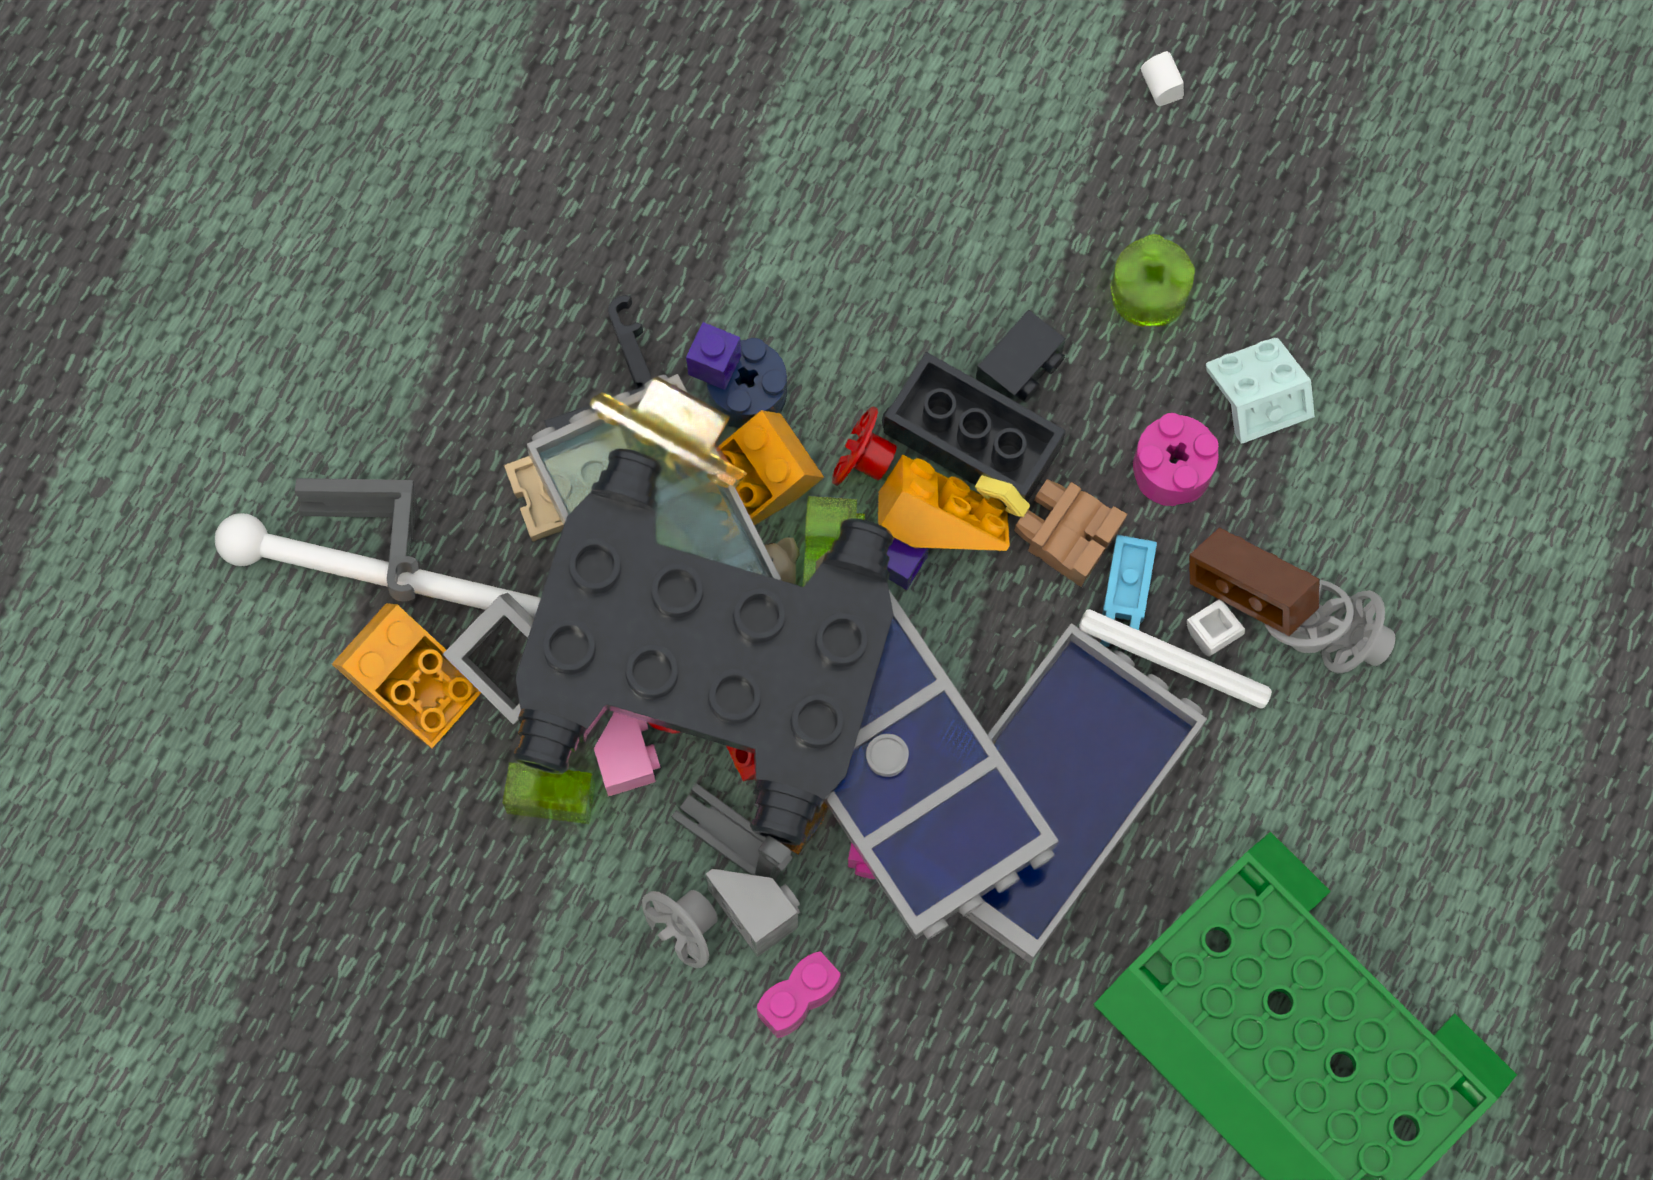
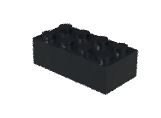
M925 352L884 417L883 433L974 485L977 484L981 475L1010 483L1017 489L1023 499L1028 502L1062 448L1066 430L930 353Z

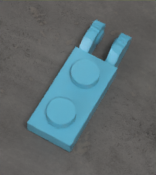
M1122 535L1116 536L1102 615L1115 620V617L1130 620L1129 626L1139 630L1140 622H1143L1157 542ZM1101 640L1100 644H1102L1105 647H1109L1110 643L1104 640Z

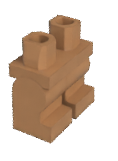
M1047 479L1034 501L1050 510L1051 513L1046 520H1043L1027 510L1024 517H1021L1017 522L1014 531L1030 543L1028 549L1030 553L1040 557L1049 566L1082 587L1102 554H1104L1122 527L1128 514L1114 506L1112 509L1105 506L1094 496L1081 491V488L1072 482L1066 489L1062 485Z

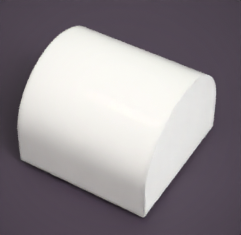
M1168 51L1150 58L1142 65L1141 72L1156 105L1163 106L1183 99V80Z
M1221 600L1215 601L1187 619V627L1191 637L1207 656L1218 652L1245 633V628Z

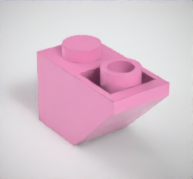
M616 712L613 713L594 747L608 797L656 782L653 770L660 768L654 745L645 746L641 733L648 730L647 722Z

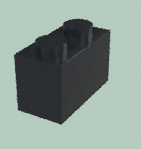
M1028 310L977 366L976 380L1016 403L1020 400L1026 403L1039 388L1038 379L1045 372L1052 374L1063 362L1065 355L1062 353L1066 338Z

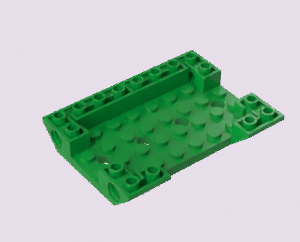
M1269 832L1154 941L1116 979L1093 1006L1264 1180H1419L1497 1101L1517 1074L1455 1013L1434 1034L1421 1024L1310 914L1331 891L1282 842ZM1213 930L1225 933L1229 939L1228 949L1224 952L1212 951L1206 944L1207 933ZM1272 992L1286 994L1291 1003L1289 1012L1280 1015L1271 1011L1267 1002L1269 994ZM1344 1054L1350 1058L1353 1064V1071L1350 1076L1339 1077L1333 1073L1330 1067V1060L1333 1055ZM1398 1117H1407L1414 1122L1416 1135L1413 1140L1404 1141L1396 1136L1393 1126Z

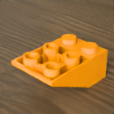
M761 410L715 448L754 525L799 499L824 478L780 413ZM702 459L685 474L695 475L708 468ZM715 482L709 483L704 493L719 494L722 498V502L713 510L725 511L728 514V520L720 523V525L729 528V534L722 538L723 541L728 542L741 533Z
M902 455L879 490L878 524L887 528L894 538L912 547L1007 551L1010 546L1008 512L1005 511L1006 507L999 499L990 497L987 500L981 494L971 490L961 479L957 477L948 478L936 472L928 462L916 458L913 460Z
M386 603L332 663L358 689L431 749L481 694L443 655L446 649L398 604Z

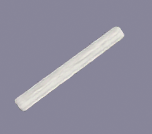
M1086 610L1081 618L1079 628L1087 634L1258 708H1265L1269 702L1272 691L1266 685L1093 610Z

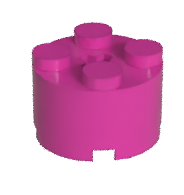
M1167 413L1151 423L1142 433L1133 459V471L1141 492L1150 500L1165 506H1176L1177 504L1190 503L1197 500L1207 490L1218 463L1219 446L1216 437L1198 420L1176 413ZM1173 458L1179 459L1176 464L1171 463L1169 460Z

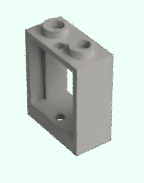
M509 593L499 595L443 655L514 725L519 722L520 703L515 705L468 658L506 617L528 638L534 618Z

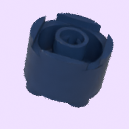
M758 338L740 340L741 358L725 390L707 383L708 400L711 410L727 426L741 428L761 410L781 414L786 403L787 372L784 362L774 349ZM744 383H747L748 385H753V384H754V386L751 387V388H748V386H747L746 384H744Z

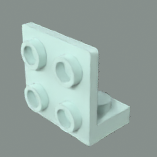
M1278 338L1261 341L1256 345L1223 355L1206 363L1208 374L1231 404L1234 432L1241 444L1315 417L1311 380Z

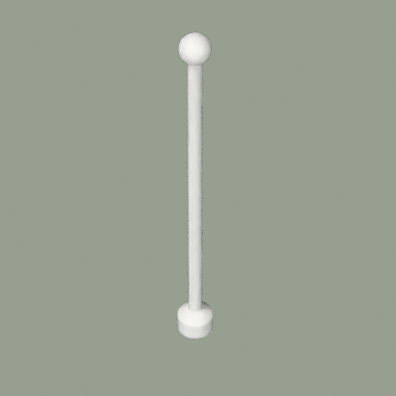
M239 513L227 517L220 523L215 533L217 552L226 562L235 566H248L264 557L388 587L386 580L389 562L268 534L263 523L249 514ZM421 569L413 574L410 572L401 573L397 582L399 585L410 584L416 594L484 610L499 595L509 593L533 618L541 599L540 597Z

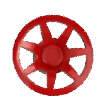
M872 406L852 429L850 434H857L859 438L857 441L847 439L844 446L851 450V453L839 458L832 474V483L838 486L841 484L852 468L877 481L883 477L896 453L897 445L872 432L878 415L876 407Z

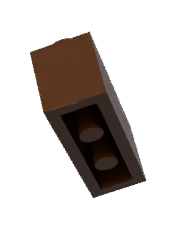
M1220 527L1189 554L1191 585L1287 636L1293 634L1319 609V578Z

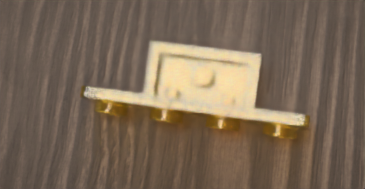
M658 376L653 378L637 411L602 392L594 396L589 404L592 408L598 410L597 416L603 421L614 426H619L621 423L635 431L633 436L642 443L653 447L658 444L671 451L670 457L676 462L687 467H692L694 464L707 471V478L717 485L726 488L730 485L737 487L743 482L747 474L711 453L730 416Z

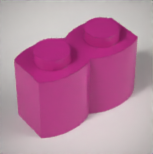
M821 951L810 954L795 966L789 980L775 984L764 993L757 1005V1016L777 1038L792 1033L803 1023L809 1010L822 1006L833 997L840 985L841 973Z

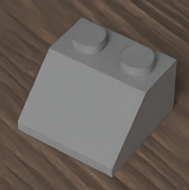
M712 869L706 873L708 890L757 957L798 928V914L800 911L797 906L800 903L786 884L779 887L773 878Z

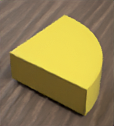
M981 475L975 485L977 491L987 500L993 497L1003 501L1007 506L1005 511L1010 514L1024 517L1030 507L1029 503L1023 499L1017 489L1010 483Z

